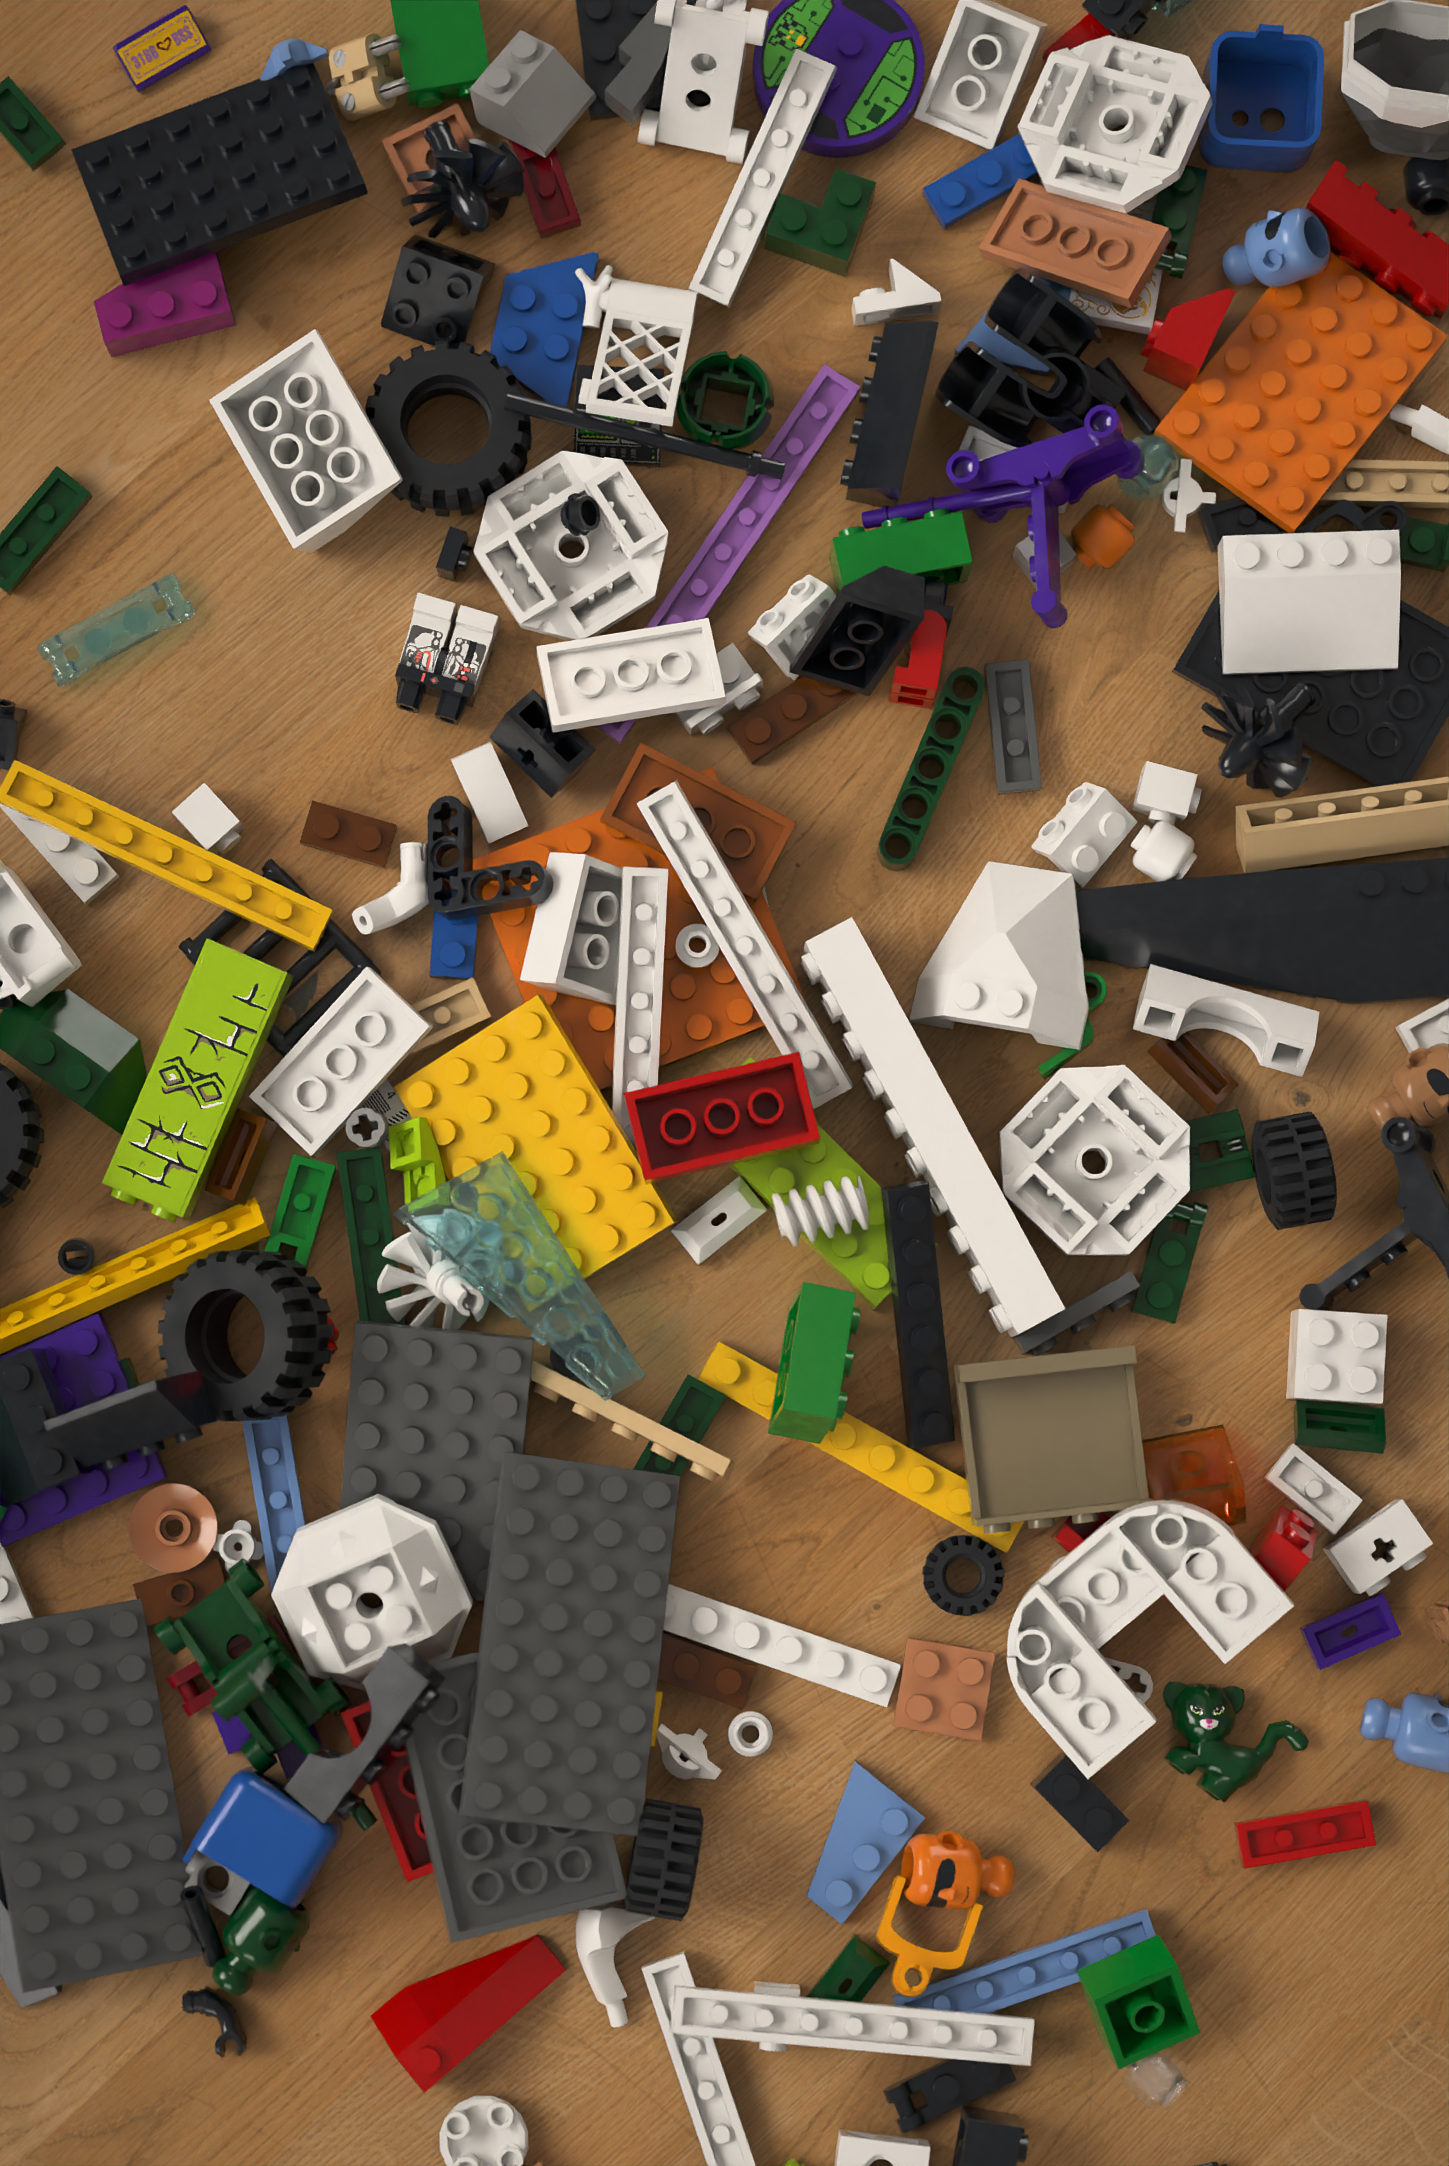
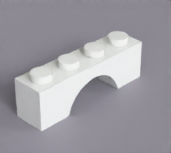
M1150 964L1139 995L1133 1030L1176 1041L1182 1034L1194 1029L1208 1028L1224 1031L1246 1043L1256 1055L1261 1066L1302 1077L1315 1046L1320 1012Z

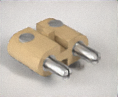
M371 33L333 47L330 50L329 64L332 80L327 83L329 95L336 96L339 110L347 120L354 121L391 108L396 103L397 96L410 91L408 79L400 78L394 81L393 76L385 75L384 67L391 65L388 53L400 49L402 45L399 42L401 39L398 35L393 34L382 39L378 34ZM338 78H340L342 87L336 89L334 87L338 83Z

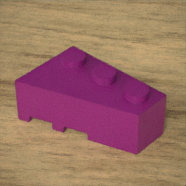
M217 251L124 286L122 283L94 301L103 340L111 357L237 326Z

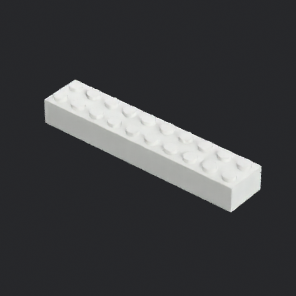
M851 917L806 941L800 966L811 986L819 983L824 993L822 995L823 1000L820 1002L831 1023L834 1024L839 1021L845 1031L843 1034L844 1038L841 1041L853 1063L860 1059L866 1072L862 1080L874 1101L879 1098L883 1101L887 1109L883 1119L895 1140L902 1136L909 1150L906 1151L907 1154L904 1157L910 1170L916 1178L923 1175L925 1181L929 1183L931 1208L937 1217L942 1214L946 1217L951 1227L946 1232V1235L958 1256L965 1253L972 1265L967 1274L979 1295L986 1292L994 1307L988 1310L997 1330L1000 1334L1007 1331L1012 1338L1065 1309L1063 1303L854 919Z

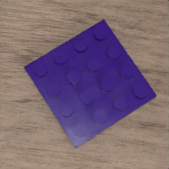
M97 1313L0 1355L1 1361L30 1348L44 1349L68 1412L131 1389L102 1313ZM139 1451L128 1454L130 1463L104 1471L102 1463L89 1466L92 1473L9 1507L0 1487V1505L7 1508L0 1523V1543L2 1547L168 1478L159 1453L157 1452L145 1457H140Z

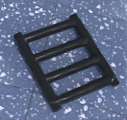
M269 859L261 870L264 872L261 875L262 877L313 900L273 859ZM224 910L194 940L189 937L182 941L178 948L195 966L206 939L217 942L242 917ZM330 919L315 951L309 949L286 971L294 975L287 994L335 949L348 960L353 968L285 1033L273 1024L266 1041L283 1057L289 1053L366 967L372 968L379 976L381 974V971L375 966L373 961L332 919ZM266 930L243 954L260 961L284 937Z

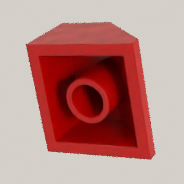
M1230 288L1222 289L1170 308L1165 321L1156 318L1141 352V355L1148 358L1143 372L1183 390H1187L1191 384H1194L1236 291Z

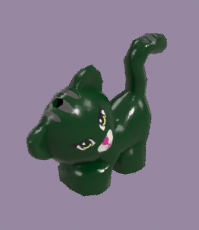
M1169 1681L1163 1689V1699L1166 1707L1171 1711L1173 1728L1188 1742L1187 1747L1175 1746L1171 1748L1163 1760L1181 1774L1186 1773L1190 1775L1198 1769L1202 1775L1196 1785L1216 1801L1221 1800L1225 1803L1238 1788L1246 1786L1257 1778L1263 1765L1273 1756L1278 1740L1285 1738L1295 1751H1304L1308 1747L1309 1740L1302 1729L1287 1720L1268 1724L1260 1743L1255 1749L1226 1743L1224 1738L1229 1735L1234 1727L1235 1717L1242 1710L1245 1701L1244 1690L1237 1686L1221 1688L1215 1684L1193 1683L1185 1685L1180 1682Z

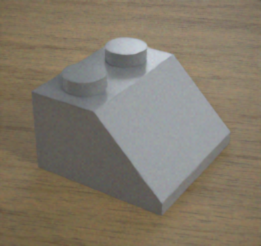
M522 30L515 35L469 89L477 123L545 158L596 99L595 92L555 47Z

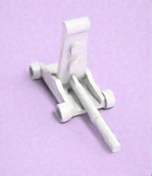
M658 0L654 23L672 27L660 112L644 109L639 128L638 143L655 146L656 141L724 155L726 156V161L743 165L750 131L735 128L733 124L743 76L747 43L763 45L769 11L751 8V11L747 12L745 11L747 0H697L695 6L687 5V0ZM693 90H702L709 95L711 103L704 107L693 105L689 101L687 94Z

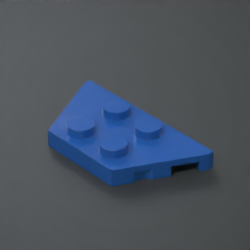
M591 252L506 275L490 353L497 357V364L499 366L507 365L515 375L519 385L532 395L535 393L545 402L568 407L584 332L583 320L586 306L583 284L575 274V271L578 268H582L586 275L594 281L599 259L598 253Z

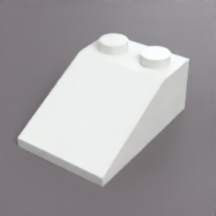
M959 0L914 118L987 149H993L1031 69L1048 25L990 0Z

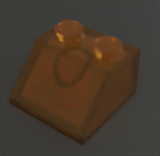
M1223 1424L1142 1440L1150 1499H1154V1501L1174 1500L1196 1505L1216 1515L1228 1526L1247 1523L1244 1483Z

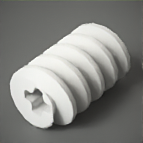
M859 1175L857 1187H854L847 1176L842 1177L840 1191L835 1189L830 1180L825 1181L821 1196L813 1185H808L804 1200H802L795 1189L789 1190L787 1204L783 1202L778 1193L772 1194L781 1238L783 1240V1236H787L794 1247L799 1246L800 1232H805L811 1242H816L818 1228H822L828 1238L834 1237L835 1224L838 1223L846 1234L851 1233L852 1221L857 1219L863 1230L869 1228V1211Z

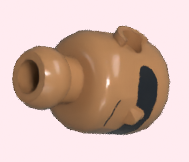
M1440 1043L1428 1049L1418 1048L1412 1051L1406 1057L1405 1063L1399 1066L1392 1075V1084L1396 1091L1388 1096L1375 1097L1369 1102L1367 1110L1380 1131H1382L1384 1124L1388 1120L1395 1117H1404L1408 1120L1413 1117L1417 1124L1424 1128H1431L1449 1118V1044Z

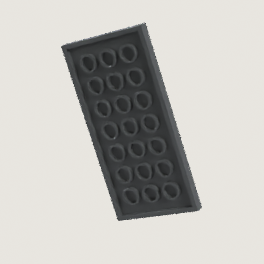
M508 1452L502 1454L459 1816L637 1837L640 1816L643 1813L680 1476Z
M141 1599L0 1624V1865L21 1992L25 1993L203 1956L202 1947L194 1935L180 1898V1894L185 1889V1885L190 1877L185 1871L188 1865L182 1861L186 1853Z

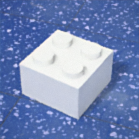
M1308 1309L1291 1311L1286 1399L1364 1405L1383 1404L1387 1315Z

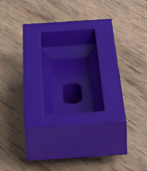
M1383 1593L1374 1595L1300 1628L1318 1670H1322L1401 1635ZM1351 1625L1356 1627L1354 1633L1346 1637L1342 1636L1341 1631Z

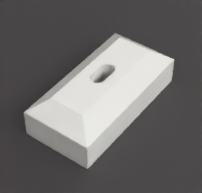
M739 1176L674 1227L671 1232L697 1265H700L767 1212V1209L742 1177ZM719 1214H726L727 1219L719 1226L712 1225V1220Z

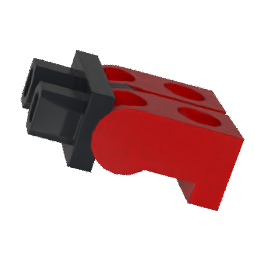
M925 580L924 619L904 646V652L908 658L907 667L896 666L888 702L926 709L932 708L938 686L945 639L954 608L953 606L945 605L948 584Z

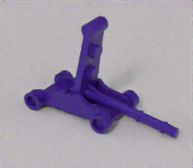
M1097 405L1086 414L1084 427L981 461L971 451H958L948 459L946 473L956 487L970 491L937 498L931 496L927 500L892 507L885 505L882 509L863 512L862 522L865 529L881 527L883 522L890 519L905 517L907 521L924 518V514L930 511L947 508L950 509V513L973 509L983 522L995 523L1003 519L1010 509L1032 507V515L1028 516L1027 524L1030 539L1034 541L1035 556H1030L1029 568L1032 581L1036 582L1037 591L1031 598V605L1047 627L1058 628L1066 622L1068 616L1067 609L1061 603L1058 507L1064 505L1067 501L1070 505L1078 503L1092 485L1113 475L1122 479H1131L1137 476L1142 471L1145 460L1138 445L1126 440L1122 434L1123 425L1116 410L1108 405Z

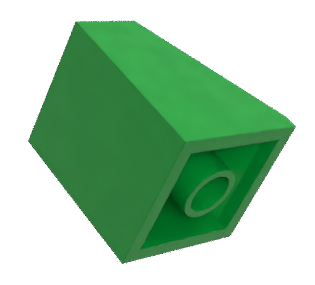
M390 0L396 35L400 37L401 41L399 42L402 43L399 53L403 76L410 82L408 84L410 91L407 92L409 106L418 105L419 108H434L441 105L444 100L460 98L462 101H472L469 89L489 67L478 0Z

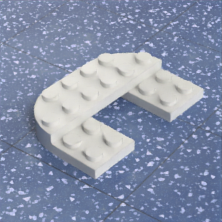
M1156 1500L1140 1503L1117 1513L1040 1577L1025 1593L1015 1611L1007 1641V1665L1015 1691L1029 1712L1087 1779L1150 1728L1157 1720L1098 1649L1164 1594L1224 1664L1294 1607L1292 1600L1234 1535V1531L1219 1517L1201 1507L1181 1501Z

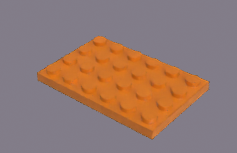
M1330 252L1328 263L1316 275L1285 286L1269 287L1197 376L1194 384L1189 386L1157 426L1154 436L1184 458L1191 459L1195 466L1287 533H1294L1446 343L1448 335Z

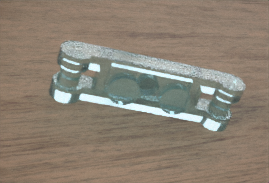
M176 575L165 576L42 642L37 649L43 660H49L54 669L52 677L57 686H65L75 681L87 671L167 628L183 623L193 617L196 611L189 600L185 601L179 591L181 584ZM164 598L169 608L157 614L152 603ZM75 645L80 656L69 662L64 651Z

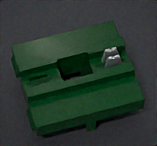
M1238 1109L1185 1121L1190 1126L1189 1159L1191 1161L1190 1191L1188 1193L1255 1177ZM1216 1142L1220 1158L1203 1162L1198 1147L1202 1144Z

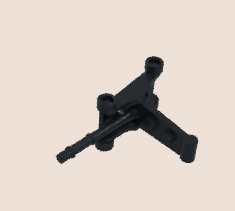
M1404 1117L1391 1118L1384 1124L1381 1138L1386 1148L1392 1151L1400 1176V1191L1396 1202L1399 1208L1402 1209L1404 1221L1321 1283L1304 1286L1301 1289L1299 1298L1305 1308L1309 1310H1329L1333 1305L1335 1296L1347 1288L1350 1292H1353L1372 1279L1369 1272L1383 1262L1386 1266H1389L1408 1253L1406 1246L1417 1238L1435 1252L1445 1267L1449 1278V1191L1431 1156L1435 1150L1436 1142L1433 1134L1428 1129L1415 1125L1414 1122Z

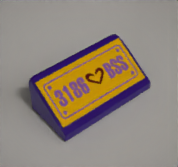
M187 5L176 9L113 47L116 58L138 93L212 51Z

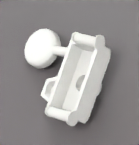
M0 860V981L3 982L0 987V999L15 994L18 1000L33 1007L82 966V964L21 879Z

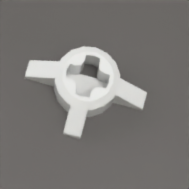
M1181 458L1178 478L1168 483L1162 495V505L1165 511L1174 517V532L1185 533L1186 518L1193 515L1201 506L1215 504L1216 493L1202 492L1199 483L1190 478L1191 459ZM1178 491L1177 501L1170 499V495H1176Z
M661 1724L657 1729V1738L662 1751V1760L667 1771L681 1779H716L722 1770L707 1759V1750L702 1742L708 1734L699 1728L693 1736L685 1733L676 1735L665 1725ZM679 1756L683 1757L686 1762L682 1761Z

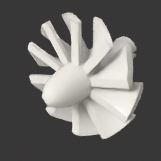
M443 1210L442 1216L418 1217L407 1222L406 1224L411 1232L400 1236L388 1244L383 1250L382 1256L413 1267L415 1273H410L387 1264L379 1276L377 1289L379 1293H384L410 1284L419 1285L411 1294L385 1301L389 1314L399 1322L418 1300L428 1297L425 1308L410 1323L411 1326L433 1328L436 1307L440 1302L445 1303L442 1329L458 1330L466 1322L468 1316H470V1311L477 1322L480 1321L488 1308L492 1288L501 1290L503 1284L502 1268L499 1254H502V1250L496 1239L478 1220L475 1221L453 1210Z

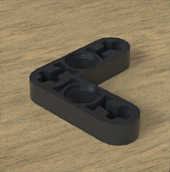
M443 796L432 804L428 812L429 905L439 915L447 920H459L537 905L549 897L553 889L552 876L535 861H521L473 871L471 811L458 798L453 796ZM451 811L457 813L456 816L450 818ZM450 818L448 827L443 821ZM452 848H458L459 858L456 863L450 867H442L443 855ZM534 875L538 878V881L531 883L530 890L525 889L522 885L529 884L531 876ZM491 881H499L500 887L497 895L490 900H482L481 894L484 886ZM452 889L457 893V896L452 897L450 899V905L447 906L444 903V900H447L451 897Z

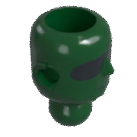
M252 1886L223 1928V1941L230 1952L227 1957L219 1959L215 1963L212 1970L214 1982L228 1993L241 1996L251 1988L253 1975L256 1970L264 1973H278L291 1954L300 1950V1941L306 1934L310 1923L307 1909L301 1903L296 1908L290 1907L256 1886Z

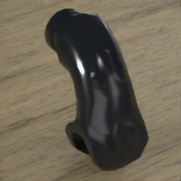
M208 1986L199 1991L188 1990L183 1994V2011L188 2014L200 2012V2014H206L207 2017L217 2018L221 2027V2034L215 2042V2052L219 2056L224 2057L226 2052L225 2040L229 2038L236 2041L238 2045L237 2053L238 2056H241L246 2050L247 2038L232 2004Z

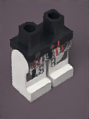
M417 593L413 617L395 674L398 686L396 705L399 709L419 713L425 694L438 697L440 700L435 718L446 723L458 725L466 707H473L476 692L500 627L499 617L460 605L457 615L455 603ZM456 620V626L448 650L447 646Z

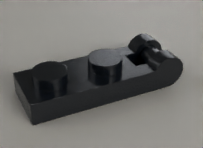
M948 2058L890 2085L883 2092L888 2103H893L898 2112L899 2118L896 2121L901 2133H906L936 2117L1016 2081V2078L1009 2064ZM922 2089L928 2103L915 2109L910 2095Z

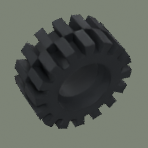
M966 1535L948 1537L936 1544L935 1548L926 1557L927 1560L922 1572L924 1588L932 1602L948 1613L961 1616L981 1613L987 1607L994 1604L999 1592L1002 1591V1582L1005 1575L1001 1559L993 1550V1547L980 1538ZM958 1558H969L980 1569L979 1584L968 1593L954 1591L946 1580L948 1566Z

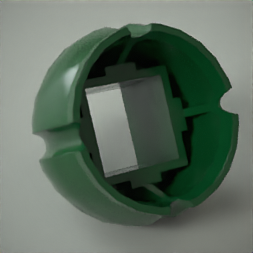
M727 351L710 353L698 359L683 374L680 385L682 393L678 396L676 412L683 430L691 439L724 448L741 450L753 444L764 434L772 418L768 410L774 407V392L767 374L756 362L742 354L736 359H732ZM707 389L748 397L742 427L702 419Z

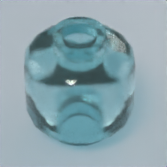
M1149 435L1137 436L1132 442L1138 445L1144 456V467L1137 476L1131 479L1117 477V483L1122 492L1133 499H1154L1165 491L1177 474L1179 461L1173 447L1164 438Z

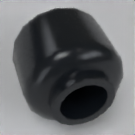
M1412 157L1403 168L1408 204L1424 215L1434 216L1447 212L1449 210V158L1432 160Z

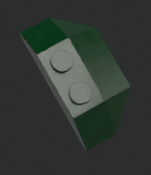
M69 989L48 993L33 1007L19 1000L13 1009H3L0 1013V1049L112 1129L121 1135L123 1134L147 1078L140 1039Z

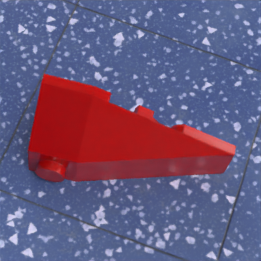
M537 1934L422 1981L409 1984L371 2014L370 2017L395 2058L425 2093L566 1971V1968Z

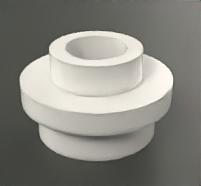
M691 924L682 929L678 934L676 953L685 965L693 968H702L710 965L716 959L719 953V945L708 926L704 924ZM694 938L703 939L706 943L705 950L700 953L691 951L689 948L690 941Z
M747 1711L737 1715L732 1720L728 1730V1737L735 1751L741 1755L752 1757L760 1755L768 1749L772 1742L773 1730L770 1722L764 1715L754 1711ZM748 1725L757 1727L759 1730L757 1740L754 1742L745 1741L742 1737L744 1727Z

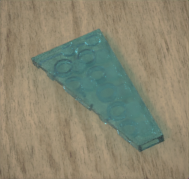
M503 1151L399 1208L393 1214L404 1225L409 1222L426 1237L424 1242L435 1252L440 1250L459 1266V1273L511 1319L515 1316L532 1331L530 1335L542 1346L544 1344L550 1346L565 1360V1366L604 1401L609 1400L646 1376Z

